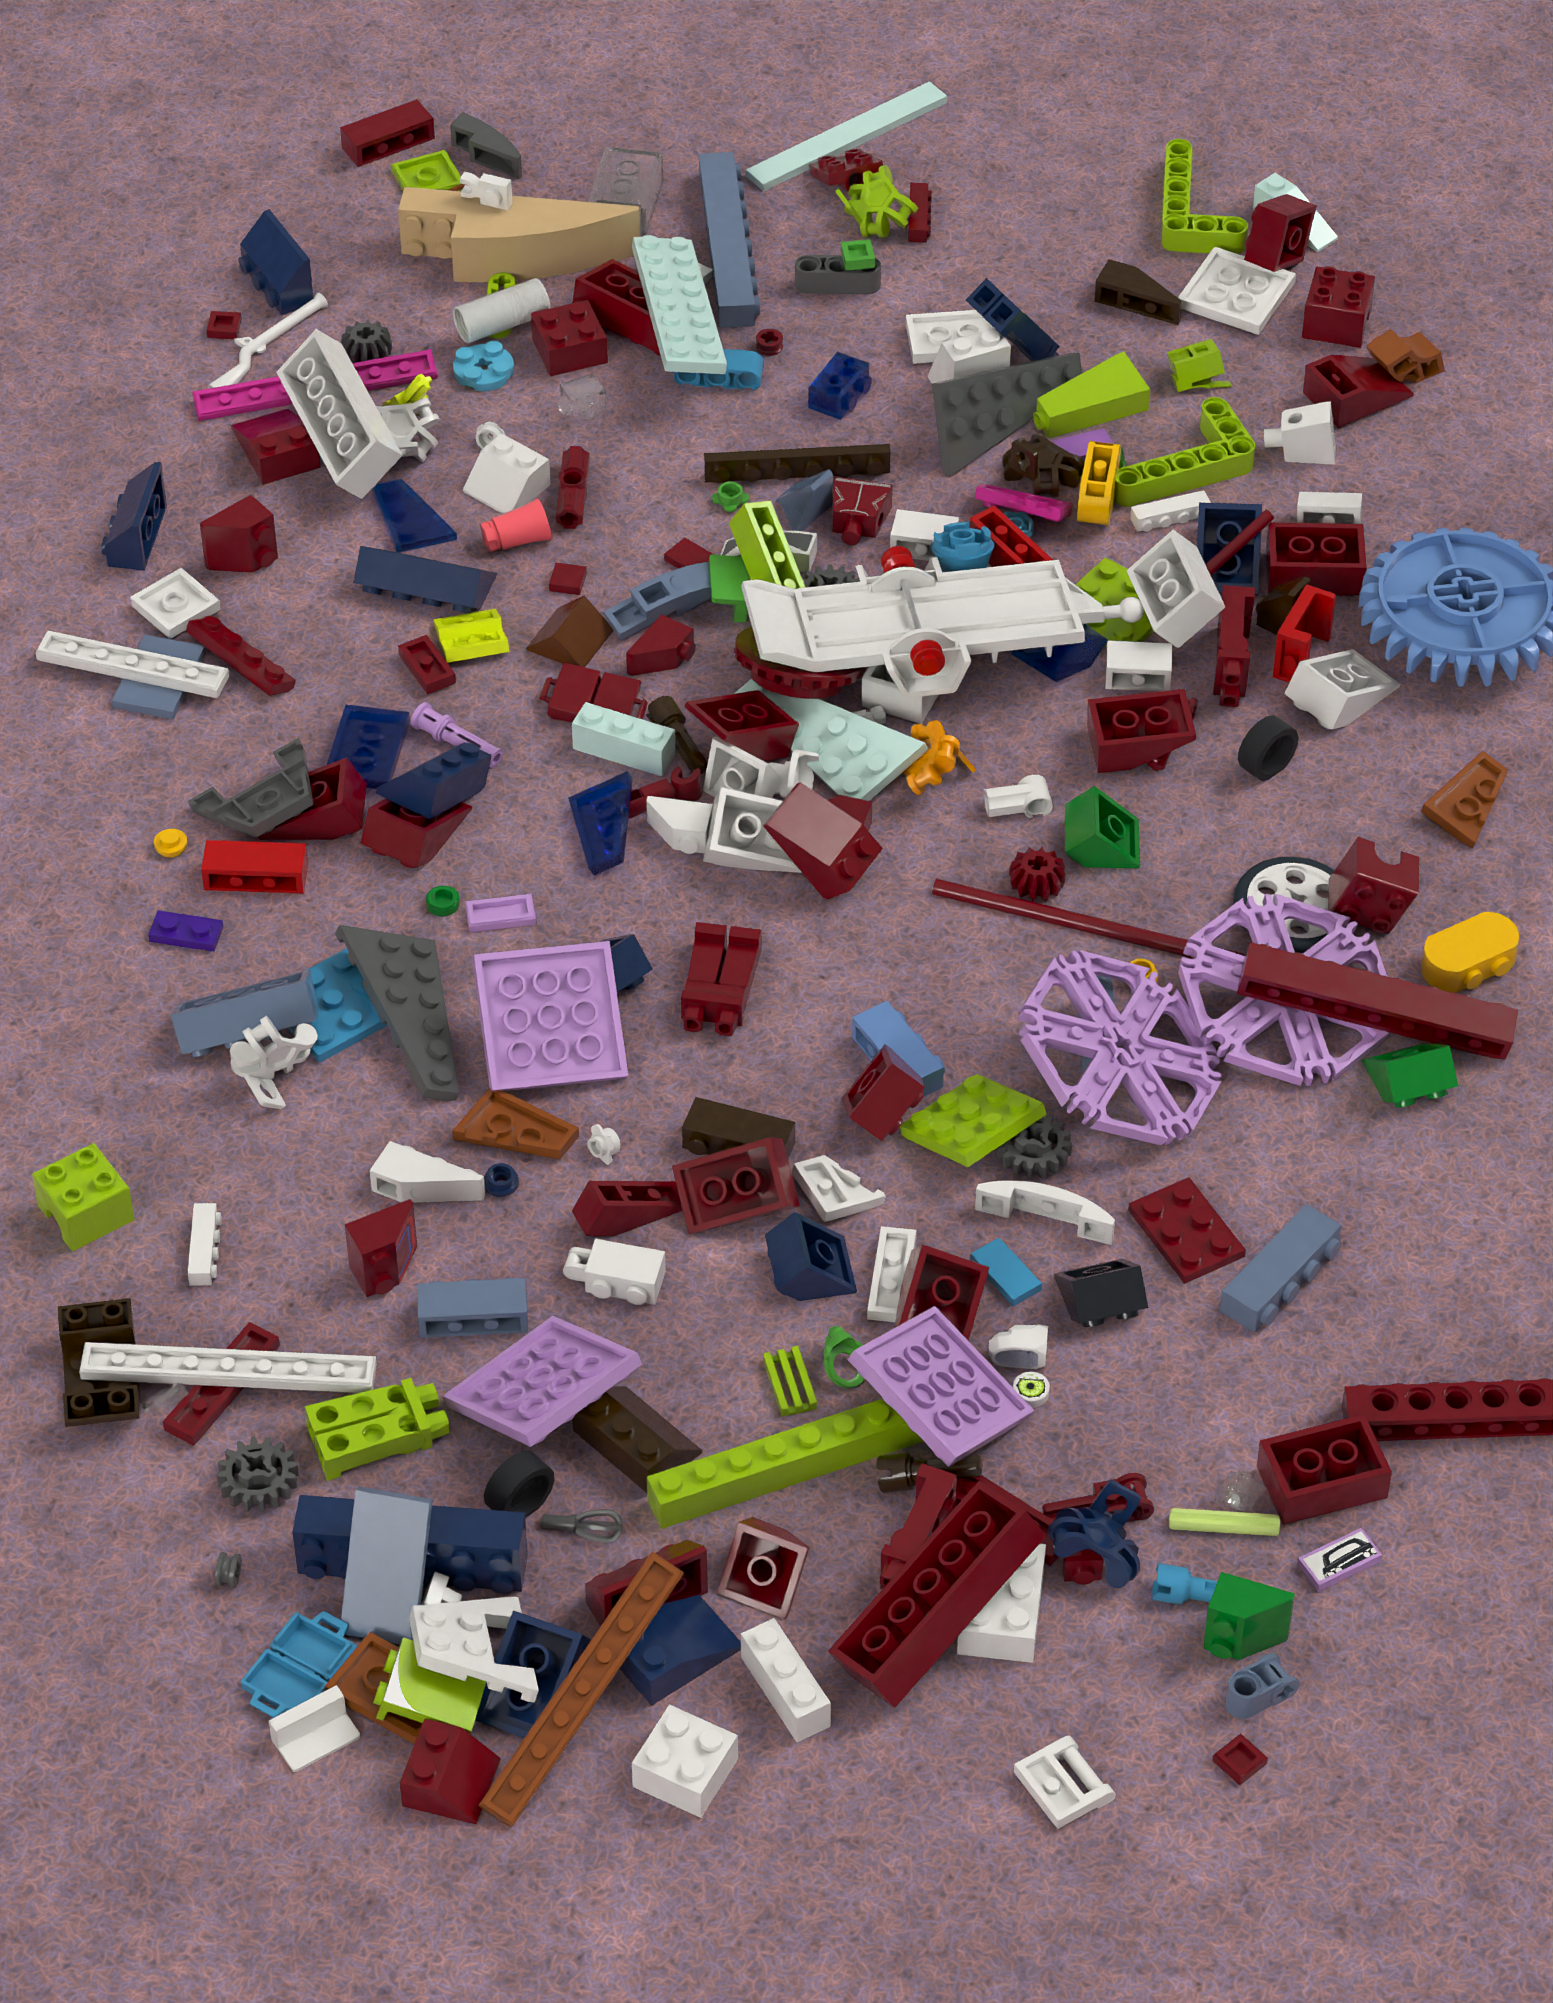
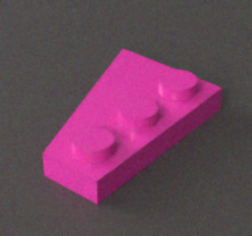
M984 483L977 486L975 499L982 500V505L992 507L995 505L997 508L1004 506L1012 508L1013 512L1022 511L1027 515L1034 514L1041 516L1043 519L1060 522L1062 519L1070 516L1073 507L1071 502Z

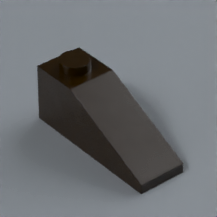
M1110 259L1107 261L1096 279L1094 302L1179 325L1181 321L1182 300L1139 268Z

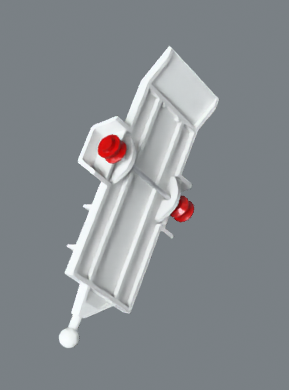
M903 546L891 547L883 553L881 565L884 574L881 576L869 577L863 566L857 565L856 569L860 582L792 589L758 579L743 581L741 585L761 659L811 672L886 665L888 673L904 698L954 693L957 691L971 663L970 655L990 653L993 663H997L998 652L1044 647L1047 657H1051L1052 646L1082 643L1085 641V631L1082 625L1084 623L1104 622V619L1122 618L1126 622L1133 623L1140 620L1144 613L1140 600L1135 597L1125 598L1119 605L1102 607L1101 603L1065 578L1059 560L942 573L937 557L930 558L924 571L915 568L911 552Z

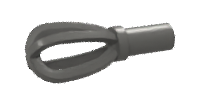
M608 1509L590 1510L579 1515L571 1514L570 1516L543 1514L541 1522L542 1529L569 1531V1533H577L586 1539L604 1543H611L617 1540L622 1533L623 1527L620 1515ZM594 1516H611L615 1522L583 1519ZM584 1529L615 1531L612 1536H603L587 1532Z

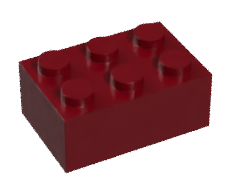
M1270 522L1268 524L1266 541L1268 594L1278 585L1307 577L1311 579L1310 586L1334 593L1335 595H1360L1363 577L1367 569L1363 524Z
M1365 1414L1263 1439L1259 1443L1257 1469L1283 1525L1388 1498L1392 1471Z

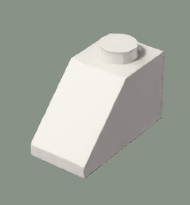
M653 796L647 797V822L672 849L681 850L687 854L695 852L705 853L713 804Z

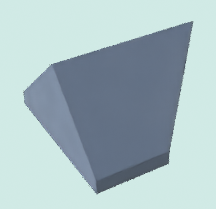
M830 469L794 483L776 499L782 505L793 531H804L833 505V473Z

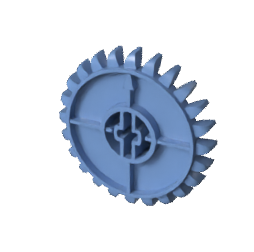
M1462 527L1460 530L1449 531L1447 528H1436L1435 533L1431 534L1424 532L1414 533L1409 542L1402 540L1391 544L1390 553H1380L1375 558L1373 567L1366 571L1358 608L1363 607L1361 626L1373 622L1370 634L1371 644L1390 634L1387 640L1385 655L1388 661L1406 646L1409 647L1406 672L1410 674L1422 662L1425 656L1431 658V682H1437L1447 662L1454 663L1456 682L1459 687L1464 686L1469 674L1470 665L1478 666L1484 685L1490 686L1495 662H1500L1508 678L1514 681L1516 680L1519 662L1518 654L1533 672L1538 667L1539 648L1550 658L1553 656V568L1545 563L1539 564L1540 555L1533 550L1525 551L1519 547L1520 542L1514 539L1504 540L1497 537L1495 532H1473L1471 528Z

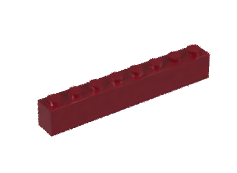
M1252 942L1249 943L1243 960L1237 994L1503 1060L1506 1059L1513 1044L1518 1009L1507 1007L1501 1003H1491L1472 998L1469 995H1459L1433 986H1423L1407 982L1401 978H1391L1372 973L1369 970L1356 969L1340 965L1334 961H1324L1305 956L1302 953H1292L1272 948L1266 944Z

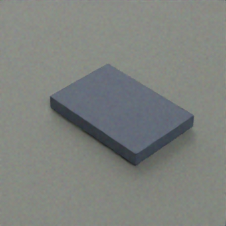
M149 635L143 636L137 648L138 650L200 663L206 653L205 646ZM122 678L112 699V707L174 719L187 692Z

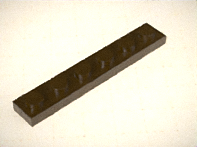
M890 444L704 453L705 483L809 478L828 469L833 473V476L848 477L850 475L865 474L876 476L890 473Z

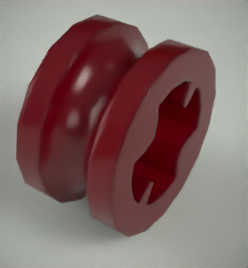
M763 329L756 335V349L760 354L773 356L782 351L783 335L778 330Z

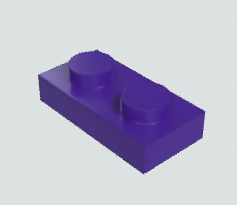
M158 910L148 934L149 942L214 952L223 930V920Z

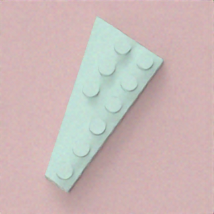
M753 679L749 680L734 693L759 690L797 721L799 726L790 752L793 753V750L797 749L819 754V761L807 762V765L837 796L843 795L870 801L929 750L925 742L823 700L780 695L759 686Z

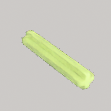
M1173 1508L1169 1513V1527L1172 1530L1277 1536L1280 1532V1516L1277 1514Z

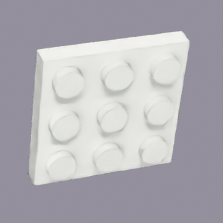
M1214 247L1178 298L1182 300L1181 309L1259 335L1295 284L1296 273L1284 269L1272 272L1245 261V256Z

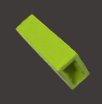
M1121 352L1037 398V409L1033 414L1034 423L1038 430L1043 429L1048 438H1053L1149 410L1150 388L1126 353Z

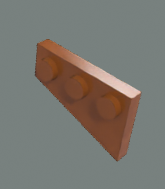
M1482 751L1423 804L1421 812L1457 840L1473 849L1504 782L1508 769Z
M489 1088L452 1130L453 1140L561 1159L578 1139L579 1127L507 1092H491Z

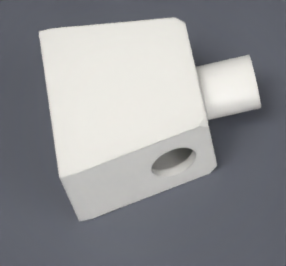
M1331 401L1284 410L1282 412L1281 428L1264 429L1265 448L1283 447L1285 462L1335 465L1336 443Z

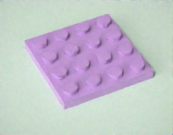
M610 941L473 955L472 962L491 1092L580 1084L628 1077Z
M935 1306L857 1348L847 1359L857 1369L860 1376L875 1388L883 1400L907 1422L909 1428L917 1433L933 1450L934 1454L948 1467L1018 1426L1034 1412V1409Z
M551 1316L445 1393L443 1398L448 1408L531 1447L543 1441L558 1426L573 1419L575 1414L588 1404L600 1399L603 1393L615 1384L627 1379L631 1372L642 1365V1362L637 1352L555 1316Z

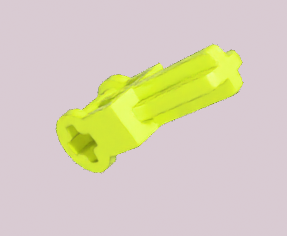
M422 373L417 375L406 390L395 395L391 400L383 402L382 407L410 404L420 399L428 398L426 393L431 389V377H425Z

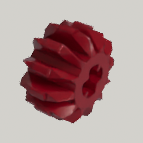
M1043 846L1039 851H1034L1028 847L1025 853L1017 852L1014 861H1011L1009 866L1012 890H1018L1020 898L1030 894L1032 902L1036 899V896H1041L1046 902L1050 894L1058 896L1060 888L1063 887L1066 880L1063 859L1057 858L1055 850L1045 852Z

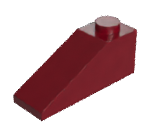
M589 1180L572 1209L573 1215L586 1236H617L683 1211L675 1181Z

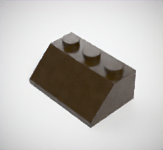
M611 1387L603 1393L600 1399L588 1404L577 1412L572 1419L573 1431L646 1493L647 1476L689 1463L702 1453V1449L628 1387Z

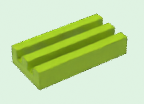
M791 1347V1352L786 1353L784 1349L777 1350V1355L772 1356L770 1352L763 1353V1362L781 1416L817 1409V1400L799 1347ZM789 1360L794 1361L807 1403L802 1404L788 1362ZM775 1363H780L794 1406L788 1407L774 1365Z

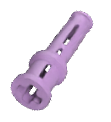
M427 702L421 703L415 709L410 723L412 728L416 730L422 729L431 734L435 741L442 743L447 741L455 747L464 742L477 745L480 750L491 754L489 765L491 768L502 759L503 751L500 748H496L459 727L450 715H441L434 711L432 705Z

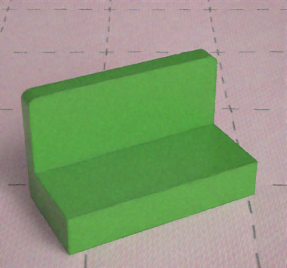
M710 555L709 571L712 603L732 604L733 622H746L748 610L741 585L743 581H749V576L742 557Z

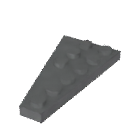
M1080 353L1063 354L932 383L943 473L946 476L953 475L1030 421L1037 409V398L1082 374Z
M339 925L335 935L339 943H345L349 951L347 958L351 965L357 966L363 977L361 984L383 1024H388L393 1033L391 1040L395 1048H401L407 1059L405 1066L422 1098L443 1101L456 1100L459 1095V1087L435 940Z

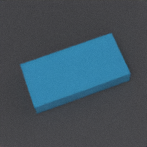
M1000 1237L970 1253V1261L990 1267L987 1279L1012 1306L1042 1291V1283Z

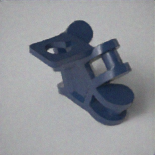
M1109 1480L1090 1507L1061 1509L1057 1513L1055 1521L1047 1529L1049 1538L1054 1541L1053 1550L1056 1556L1065 1558L1078 1551L1089 1549L1103 1557L1106 1564V1580L1108 1584L1113 1588L1125 1586L1129 1581L1138 1576L1140 1561L1137 1556L1139 1548L1134 1541L1124 1540L1126 1538V1531L1123 1526L1140 1503L1141 1496L1118 1482ZM1112 1494L1123 1496L1127 1501V1506L1124 1509L1115 1510L1113 1514L1106 1511L1108 1508L1106 1498Z

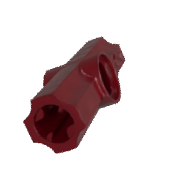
M570 446L568 450L563 451L561 471L558 475L559 491L555 518L556 523L562 525L564 529H575L576 526L583 524L584 506L587 499L590 453L581 446Z

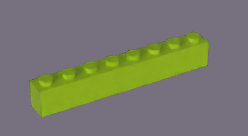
M882 1398L647 1476L648 1503L660 1528L664 1529L924 1441L909 1428L907 1422Z

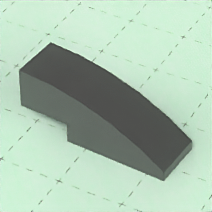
M464 112L450 124L451 145L469 152L471 162L516 179L522 177L521 154L495 128Z

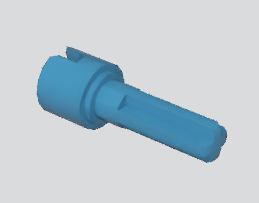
M1157 1563V1579L1153 1581L1151 1599L1182 1605L1183 1602H1187V1599L1210 1602L1217 1581L1191 1576V1572H1188L1187 1567Z

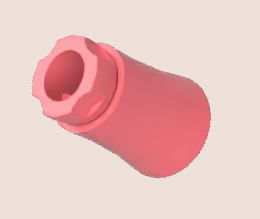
M538 498L510 512L493 517L491 521L480 524L482 537L489 553L499 549L503 551L528 543L552 539L546 513Z

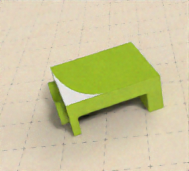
M403 1637L398 1651L390 1649L383 1669L384 1672L390 1673L387 1683L380 1681L373 1701L374 1704L380 1705L376 1719L383 1721L386 1713L391 1712L423 1723L424 1719L461 1727L471 1734L486 1681L468 1675L466 1681L418 1666L413 1640Z

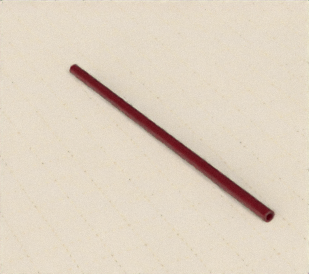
M937 878L933 885L932 894L1192 958L1183 954L1188 942L1187 939ZM1224 949V950H1227V951H1230V952H1233V953H1236V954L1245 956L1244 953H1240V952H1236V951Z

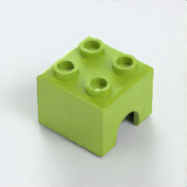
M95 1143L32 1173L38 1207L47 1218L53 1214L61 1229L62 1238L72 1252L135 1220L130 1188Z

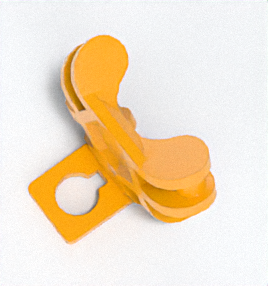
M938 720L928 722L927 726L915 724L911 727V737L925 742L929 749L902 772L907 776L908 785L916 795L919 796L924 793L925 785L931 783L933 786L942 783L941 774L948 773L955 767L956 758L954 756H957L972 773L976 771V768L959 750V740L954 736L945 735L944 728Z

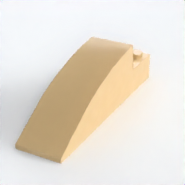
M404 187L398 208L401 253L412 256L452 258L454 282H488L492 275L500 272L511 274L515 281L575 273L600 266L611 259L618 261L634 256L632 250L633 237H640L639 206L512 196V205L509 210L480 204L479 197H461L460 191Z

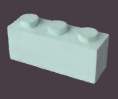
M585 702L572 722L573 749L658 776L664 775L676 755L675 729L587 702Z

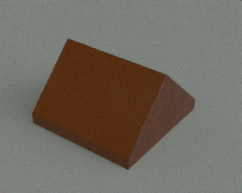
M584 595L557 608L526 647V650L562 664L568 663L586 667L611 635L613 629Z

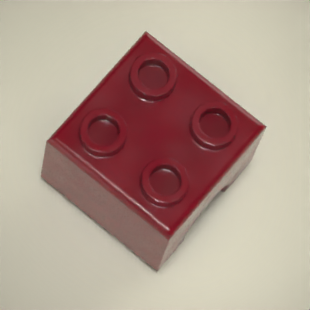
M1316 266L1305 304L1302 338L1361 348L1366 320H1369L1372 310L1375 276L1366 275L1360 271L1348 272L1336 270L1330 266Z
M1357 837L1329 877L1328 911L1350 917L1349 923L1355 921L1358 925L1370 928L1375 932L1390 934L1419 894V857L1401 851L1400 863L1391 865L1385 863L1377 856L1375 842Z

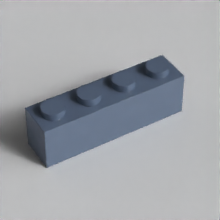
M1306 1204L1222 1290L1220 1312L1254 1333L1263 1324L1270 1325L1276 1318L1279 1307L1284 1302L1289 1304L1296 1298L1300 1285L1305 1280L1311 1282L1317 1276L1321 1263L1326 1258L1332 1260L1338 1254L1342 1245L1340 1241L1342 1225Z

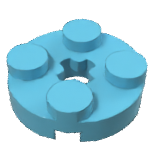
M498 341L461 347L455 353L456 358L453 362L454 377L464 387L467 385L473 387L476 391L495 390L503 387L514 374L513 358L508 351L503 349V345ZM481 365H487V366H488V369H487V370H483V369H482L481 367H479V366H481Z

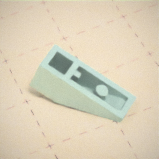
M1273 173L1255 185L1253 210L1257 204L1284 194H1289L1307 202L1309 201L1296 185L1277 173ZM1316 210L1307 246L1319 252L1336 241L1338 236Z

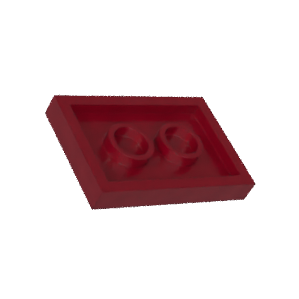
M1190 1177L1129 1203L1128 1211L1184 1284L1245 1257L1246 1249Z

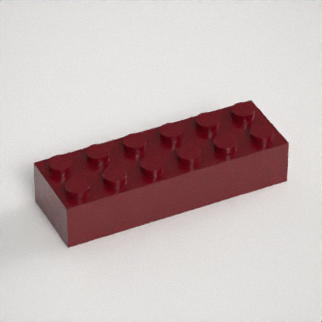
M978 1481L833 1644L828 1652L847 1674L895 1708L1043 1541L1046 1535L1026 1510L983 1482Z

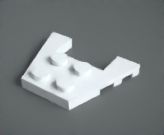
M518 1597L412 1606L409 1621L418 1666L466 1681L467 1675L487 1681L488 1689L500 1693L506 1687L521 1692L520 1699L528 1702H535L539 1691L534 1668L502 1665L494 1662L487 1626L506 1629L513 1610L522 1613Z

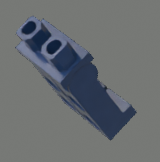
M987 278L967 297L966 301L1004 338L1006 337L1030 361L1059 356L1056 351L1060 346Z

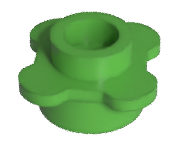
M736 482L721 484L718 488V493L712 495V502L720 504L727 512H734L739 505L749 501V495L743 493L742 486Z

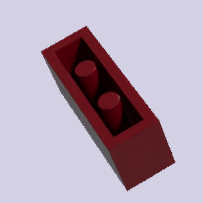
M417 99L340 127L342 149L357 167L435 139L434 119Z

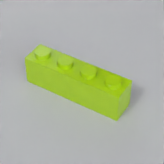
M772 502L744 503L729 522V526L750 579H759L792 589L806 588Z

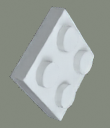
M182 568L130 597L132 607L169 639L185 631L188 621L211 616L221 610L220 600Z

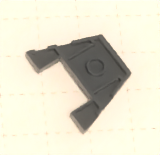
M297 738L273 752L277 763L282 767L281 770L228 800H225L214 787H211L188 801L192 811L197 815L254 837L268 833L287 819L300 815L305 809L313 805L306 755L300 739Z

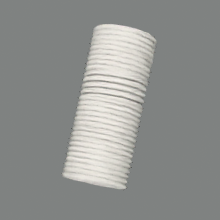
M534 278L496 293H491L485 297H480L474 301H469L463 305H458L454 307L453 316L458 333L464 342L469 344L478 339H483L489 335L491 336L497 332L499 333L500 331L502 332L508 328L510 329L511 327L513 328L514 326L516 327L531 321V313L550 309V301L541 281Z

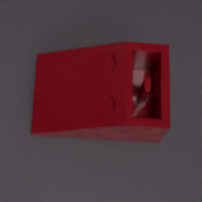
M1329 355L1309 363L1305 367L1303 393L1314 404L1331 401L1333 424L1337 428L1413 397V392L1403 382L1396 380L1374 358Z

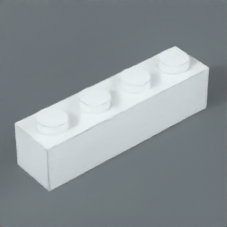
M1203 490L1132 506L1130 520L1137 532H1148L1152 528L1168 527L1174 523H1186L1189 520L1196 519L1199 513V502H1211Z
M194 1203L188 1264L189 1286L212 1285V1278H217V1265H214V1261H218L219 1250L218 1247H215V1243H220V1230H217V1226H221L222 1216L221 1212H217L216 1203Z

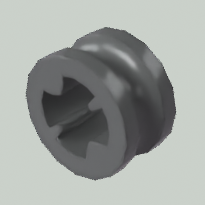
M226 1552L219 1554L215 1571V1583L217 1586L229 1583L231 1588L237 1587L242 1566L240 1554H234L233 1557H228Z

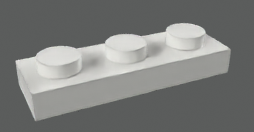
M881 1226L868 1303L867 1320L895 1322L901 1284L911 1250L915 1249L916 1230Z

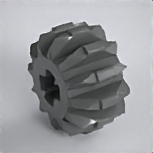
M369 320L365 323L356 321L355 326H347L345 333L342 334L341 344L352 363L384 358L391 355L392 340L387 327L381 326L380 322L371 324Z

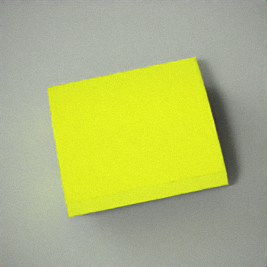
M496 609L433 619L441 650L447 663L510 652L508 639L502 629L501 617Z

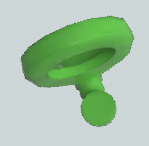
M839 1326L831 1327L825 1339V1348L823 1350L825 1371L835 1385L842 1388H854L859 1386L865 1379L860 1376L858 1371L851 1380L840 1378L834 1370L833 1362L838 1354L844 1353L850 1356L854 1350L863 1346V1344L855 1341L849 1333Z

